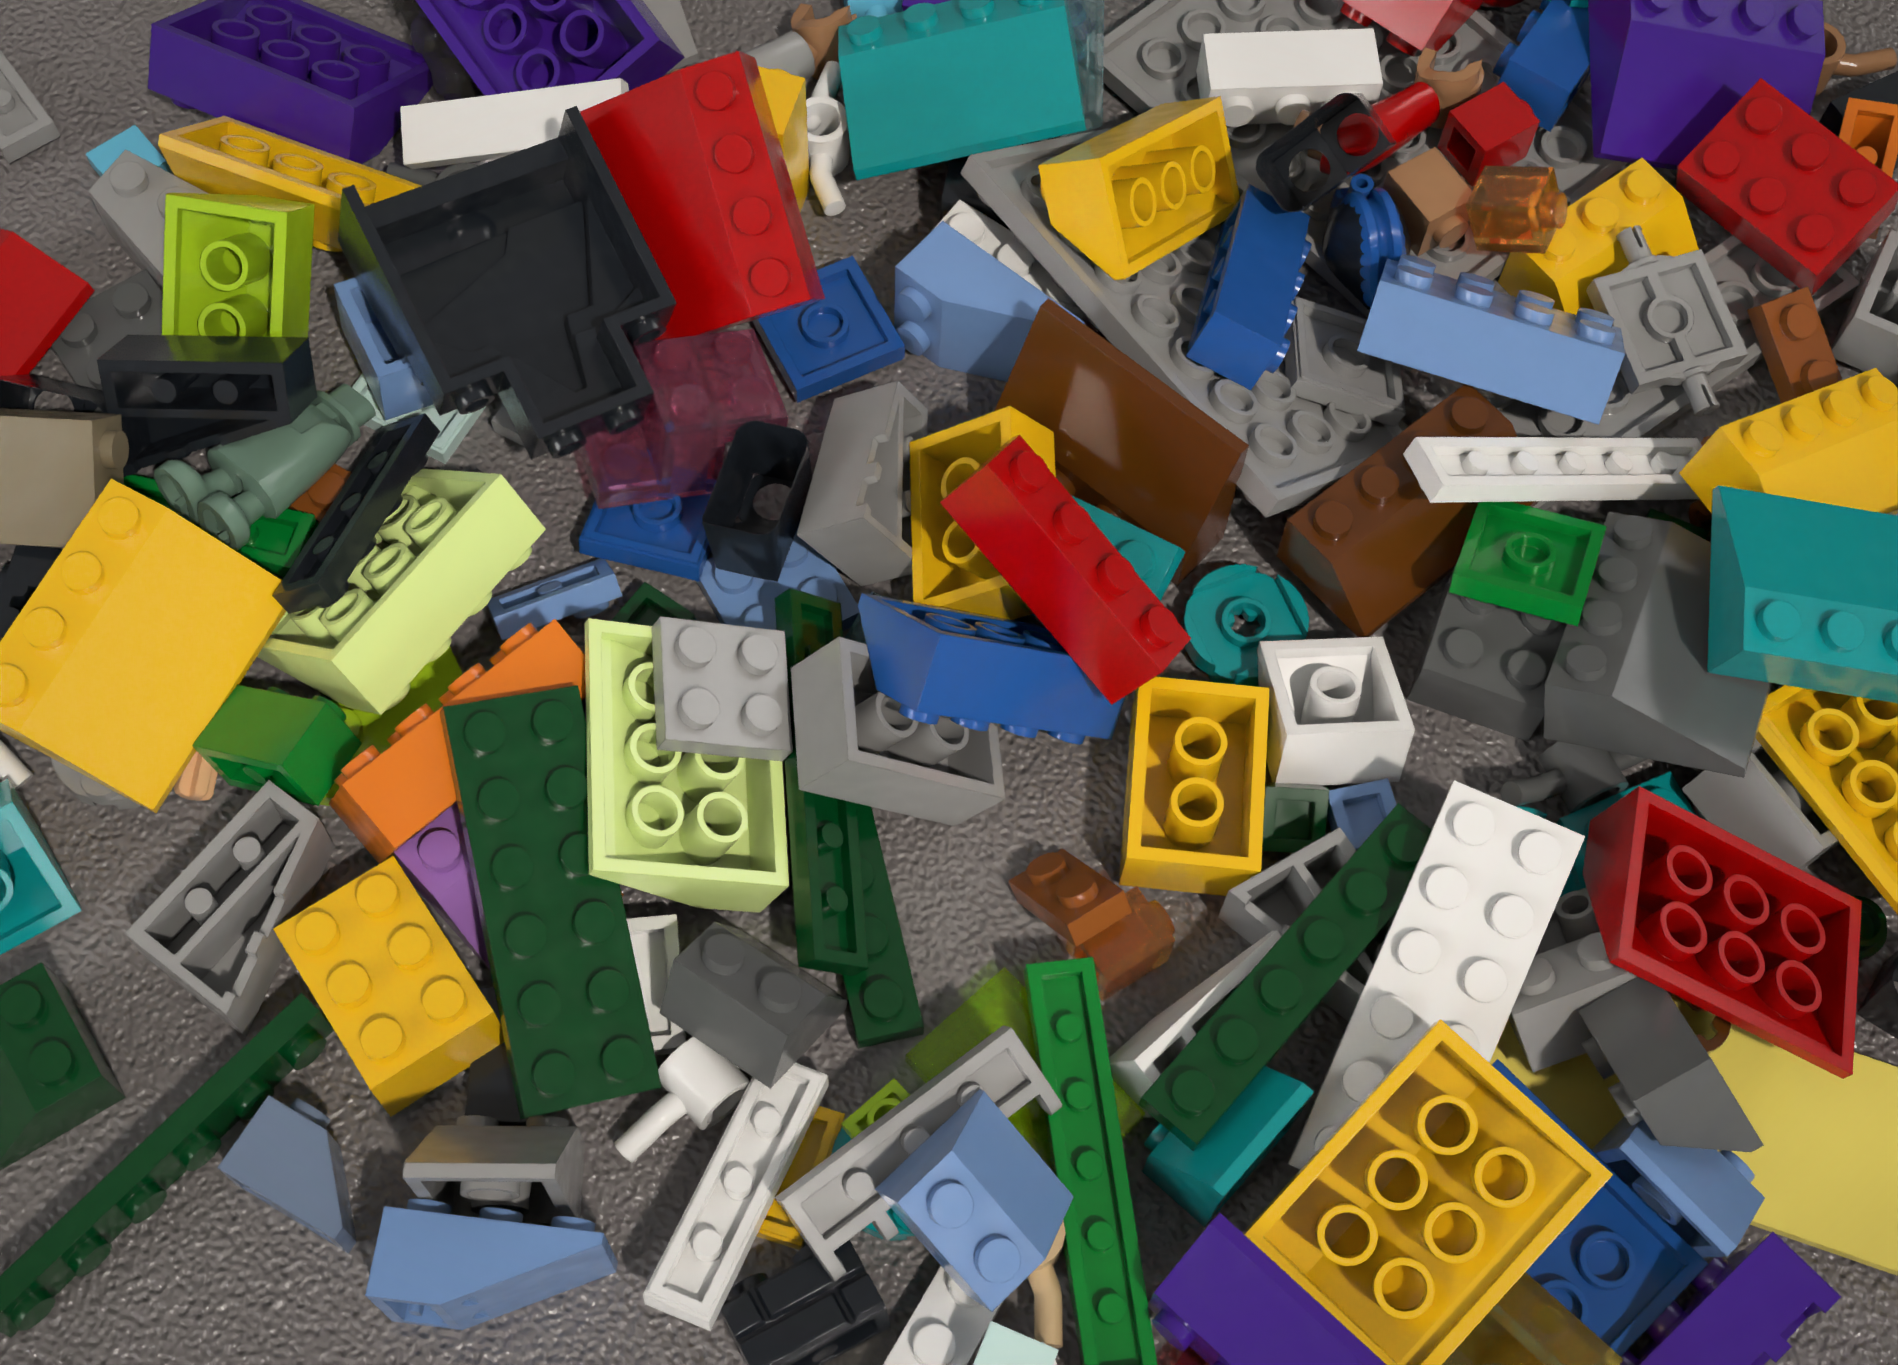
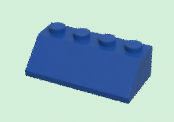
M861 593L858 609L876 689L901 703L899 713L903 716L927 724H938L940 716L950 717L952 722L977 731H988L990 723H997L1000 728L1010 733L1028 738H1036L1038 730H1046L1048 735L1056 739L1079 745L1083 744L1085 736L1112 740L1126 696L1111 705L1045 626Z

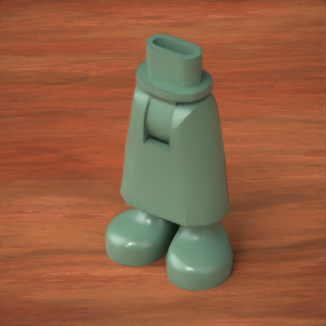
M345 383L329 394L317 391V398L293 423L223 446L219 444L209 449L207 458L213 471L200 475L193 467L183 461L167 460L155 469V481L160 492L175 513L197 527H201L203 531L233 550L238 551L248 543L251 525L261 516L276 519L300 496L308 491L341 458L347 448L361 437L359 427L375 417L376 412L369 400Z

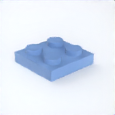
M796 534L778 582L718 569L713 557L706 560L700 581H696L721 624L776 630L774 598L789 588L841 603L843 631L861 623L858 604L834 565Z

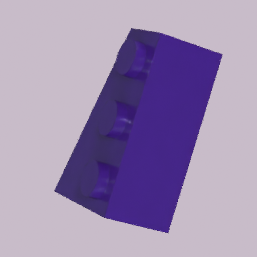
M1772 1231L1728 1259L1725 1257H1710L1706 1261L1708 1265L1691 1282L1697 1291L1682 1307L1673 1301L1645 1330L1652 1339L1636 1356L1627 1349L1613 1365H1765L1770 1358L1776 1363L1792 1347L1787 1340L1808 1317L1820 1311L1826 1313L1841 1296Z

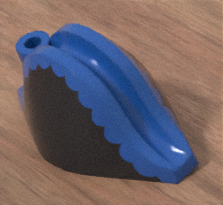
M1357 174L1352 177L1349 187L1336 189L1333 194L1322 239V251L1332 273L1370 311L1387 259L1399 262L1401 255H1410L1411 240L1403 215L1388 192L1383 188H1373L1374 181L1370 176Z

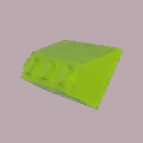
M167 193L165 197L162 335L308 337L315 204L258 195Z

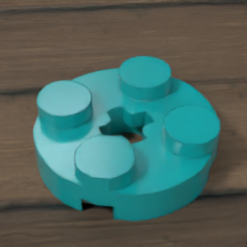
M1234 564L1216 569L1199 581L1193 590L1192 596L1186 603L1182 628L1191 637V640L1185 645L1187 653L1192 661L1208 674L1211 682L1259 687L1257 654L1259 641L1306 639L1310 622L1307 606L1301 594L1288 580L1278 574L1276 579H1273L1267 574L1257 573V566ZM1242 614L1247 622L1258 621L1260 626L1255 629L1254 636L1244 637L1231 629L1235 622V615Z

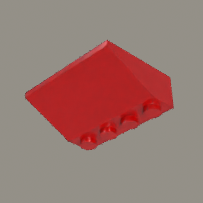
M735 51L679 69L580 111L677 302L666 326V331L657 339L649 342L651 350L825 299L755 57L741 51Z
M1640 786L1590 820L1583 878L1610 963L1842 1079L1853 1075L1861 900Z

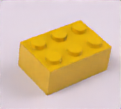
M1007 406L909 442L913 602L1009 620L1034 614L940 502L1003 444L1017 435H1021L1032 450L1045 461L1048 469L1056 477L1053 431L1012 406Z
M1156 676L1136 689L1131 708L1119 885L1227 896L1230 889L1261 872L1269 688Z
M394 856L273 928L369 1089L390 1117L470 1067L472 1062L505 1042L502 1025Z

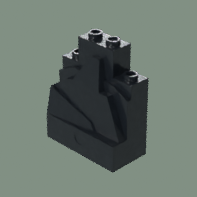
M577 106L565 110L557 138L368 206H364L354 185L342 189L338 242L371 308L403 364L410 362L421 386H425L439 416L458 409L460 414L475 412L490 404L495 399L494 394L498 393L531 460L550 453L552 458L564 457L583 447L587 442L586 437L605 429L608 430L610 435L620 434L642 422L644 419L642 414H645L654 391L629 341H631L633 346H640L660 337L666 331V326L677 302Z

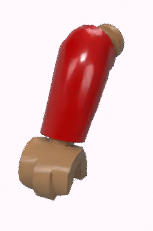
M1425 47L1418 59L1414 83L1371 105L1397 144L1355 175L1367 171L1384 161L1429 126L1444 129L1449 111L1480 95L1485 74L1482 60L1470 63L1464 69L1457 72L1434 70L1437 51ZM1303 109L1298 115L1293 128L1313 113ZM1362 113L1346 117L1341 122L1337 131V140L1344 152L1352 156H1362L1369 153L1376 146L1379 137L1378 127L1374 120ZM1308 149L1307 156L1320 161V172L1330 175V164L1326 156L1317 150Z

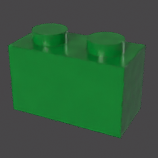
M237 685L192 746L230 786L258 792L270 780L296 801L318 806L335 783L334 780L342 773L340 770L349 763L362 742L344 723L346 715L343 710L324 697L313 696L311 699L292 696L276 687L262 690Z

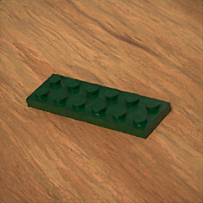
M578 685L443 707L440 711V718L520 1120L661 1088L620 885L589 875L586 721Z

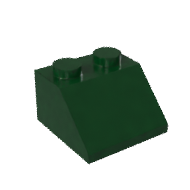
M42 962L0 985L1 1171L126 1098L67 986Z

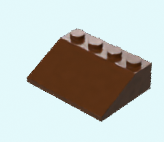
M1048 298L1037 312L994 411L1012 406L1054 432L1056 478L1071 496L1183 549L1185 554L1171 580L1172 583L1179 586L1224 536L1238 487L1236 482L1242 473L1249 445Z

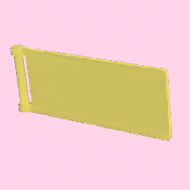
M1674 994L1671 996L1695 1035L1700 1034L1707 1040L1712 1039L1716 1035L1710 1026L1716 1015L1706 1010L1696 1012L1680 997ZM1508 1018L1490 1064L1492 1065L1497 1059L1500 1060L1592 1150L1624 1117V1114L1608 1090L1609 1087L1620 1082L1617 1075L1614 1074L1604 1080L1587 1053L1533 1072ZM1731 1023L1727 1039L1720 1048L1709 1053V1056L1764 1145L1753 1152L1732 1151L1752 1170L1755 1178L1751 1181V1184L1765 1197L1750 1225L1769 1232L1773 1231L1775 1234L1898 1276V1067L1854 1052L1853 1075L1842 1079Z

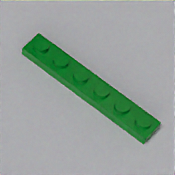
M1087 957L1026 964L1023 972L1037 1066L1062 1103V1107L1054 1114L1049 1115L1044 1111L1052 1171L1074 1196L1063 1219L1066 1232L1063 1246L1081 1365H1158L1094 958Z

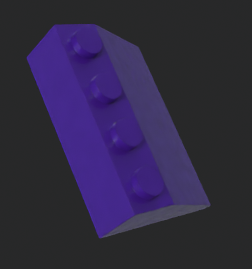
M206 0L151 24L148 89L171 98V101L179 107L198 109L217 118L227 116L363 164L380 154L401 127L400 107L420 103L445 71L447 59L302 0Z
M415 0L484 96L617 78L626 81L630 91L663 77L685 58L643 0Z
M1588 0L1593 157L1634 163L1643 158L1653 167L1677 170V166L1760 78L1810 115L1825 59L1823 1Z

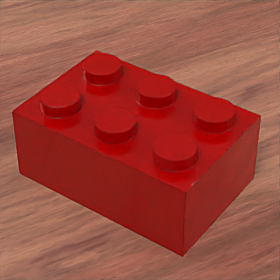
M1762 78L1756 82L1677 166L1676 190L1800 289L1808 286L1811 296L1895 210L1898 201V182Z

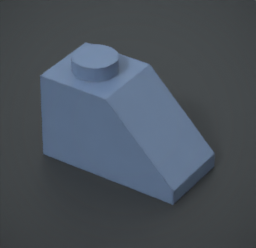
M268 1095L217 1168L235 1185L349 1254L357 1240L341 1147L326 1130L331 1120L301 1099L295 1098L290 1107Z

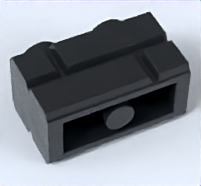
M850 1240L834 1251L842 1261L847 1272L836 1282L830 1278L809 1246L806 1245L794 1255L792 1259L794 1265L768 1278L766 1273L751 1275L737 1283L730 1290V1300L724 1302L721 1313L747 1365H824L891 1328L884 1301L869 1274H867Z

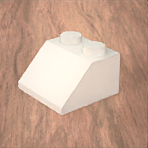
M1358 637L1259 641L1257 650L1259 687L1269 688L1266 762L1272 783L1321 786L1362 784L1388 778L1389 782H1399L1415 728L1384 638Z

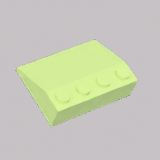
M422 468L411 477L401 493L403 497L401 505L385 519L376 533L375 538L377 542L375 547L358 562L348 578L350 585L347 592L336 603L326 608L316 606L290 614L286 611L257 657L348 708L382 715L385 710H389L399 704L408 694L410 689L409 683L427 663L436 660L445 653L451 644V636L468 617L475 615L489 603L492 598L493 588L509 571L518 568L529 558L532 552L531 546L546 530L502 474Z
M588 618L584 625L589 875L696 908L760 913L789 887L783 762L657 750L652 651L653 626Z

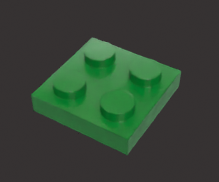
M1478 502L1452 576L1449 593L1578 627L1607 526L1515 502Z

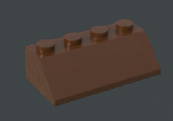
M1466 384L1461 386L1287 519L1276 556L1357 637L1371 636L1453 571L1478 502L1430 503L1403 455L1414 438L1517 437L1512 423L1473 386ZM1524 501L1515 503L1533 507L1539 501Z

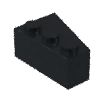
M127 335L97 359L107 414H121L122 431L128 439L129 455L127 463L123 468V477L135 474L141 468L166 460H179L188 457L194 451L219 443L223 446L291 424L317 398L309 337Z

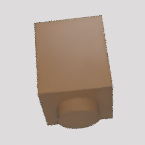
M1436 147L1387 171L1382 187L1388 192L1403 215L1411 240V249L1417 256L1438 245L1440 248H1446L1457 242L1469 227L1468 221L1478 197Z

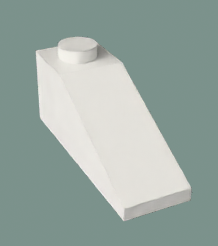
M1277 930L1269 932L1150 1020L1109 1057L1113 1080L1143 1118H1150L1152 1116L1138 1105L1141 1097L1282 937Z

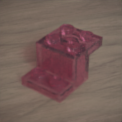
M754 329L654 340L644 345L634 346V353L654 391L645 414H642L644 419L635 427L620 434L610 435L608 430L605 429L586 437V444L579 451L598 509L668 500L676 496L682 498L712 493L723 465L725 443L733 441L737 429L742 424L749 421H762L787 427L788 414Z

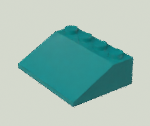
M951 0L938 4L918 3L910 6L903 12L881 17L872 15L862 16L854 19L849 24L838 26V58L853 170L856 180L1086 130L1075 34L1067 0Z
M1720 485L1715 487L1712 491L1707 673L1898 703V516Z

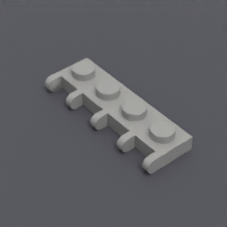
M1004 1025L775 1197L834 1282L847 1273L842 1261L834 1251L862 1229L872 1223L887 1242L899 1233L886 1212L891 1207L875 1188L979 1089L985 1091L1007 1118L1033 1098H1036L1040 1107L1049 1115L1054 1114L1062 1107L1060 1099L1012 1027Z

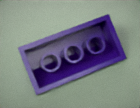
M1221 1213L1213 1219L1159 1285L1148 1304V1307L1156 1314L1152 1319V1324L1157 1331L1180 1351L1184 1352L1190 1346L1209 1365H1386Z

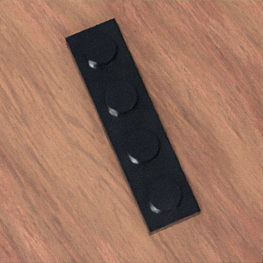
M426 413L381 427L272 595L289 614L316 606L319 608L329 607L347 592L350 585L348 578L358 562L375 547L377 542L375 538L376 533L385 519L401 505L403 501L401 493L411 477L418 473L428 461L426 453L440 433V430Z

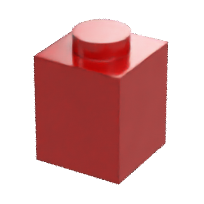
M1502 82L1449 111L1437 148L1473 187L1525 158L1540 120L1534 115L1530 105L1523 99H1520L1505 82Z

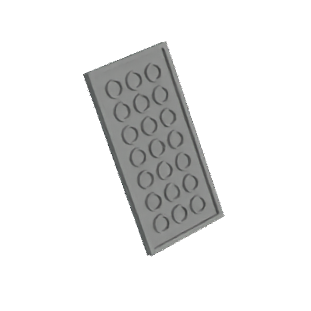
M1112 128L971 154L968 157L961 175L976 190L981 201L991 207L1014 233L1015 239L1027 248L1047 270L1053 282L1063 289L1086 314L1091 325L1102 332L1113 346L1249 445L1242 473L1236 485L1242 490L1246 500L1258 508L1265 517L1315 499L1408 428L1402 420L1393 427L1371 420L1369 415L1364 413L1358 416L1335 409L1336 403L1333 402L1326 406L1297 397L1296 389L1291 388V382L1286 377L1285 357L1273 374L1265 370L1252 390L1186 357L1221 229L1220 224L1124 280L1112 279L1051 226L1047 205L1041 195V178L1038 165Z

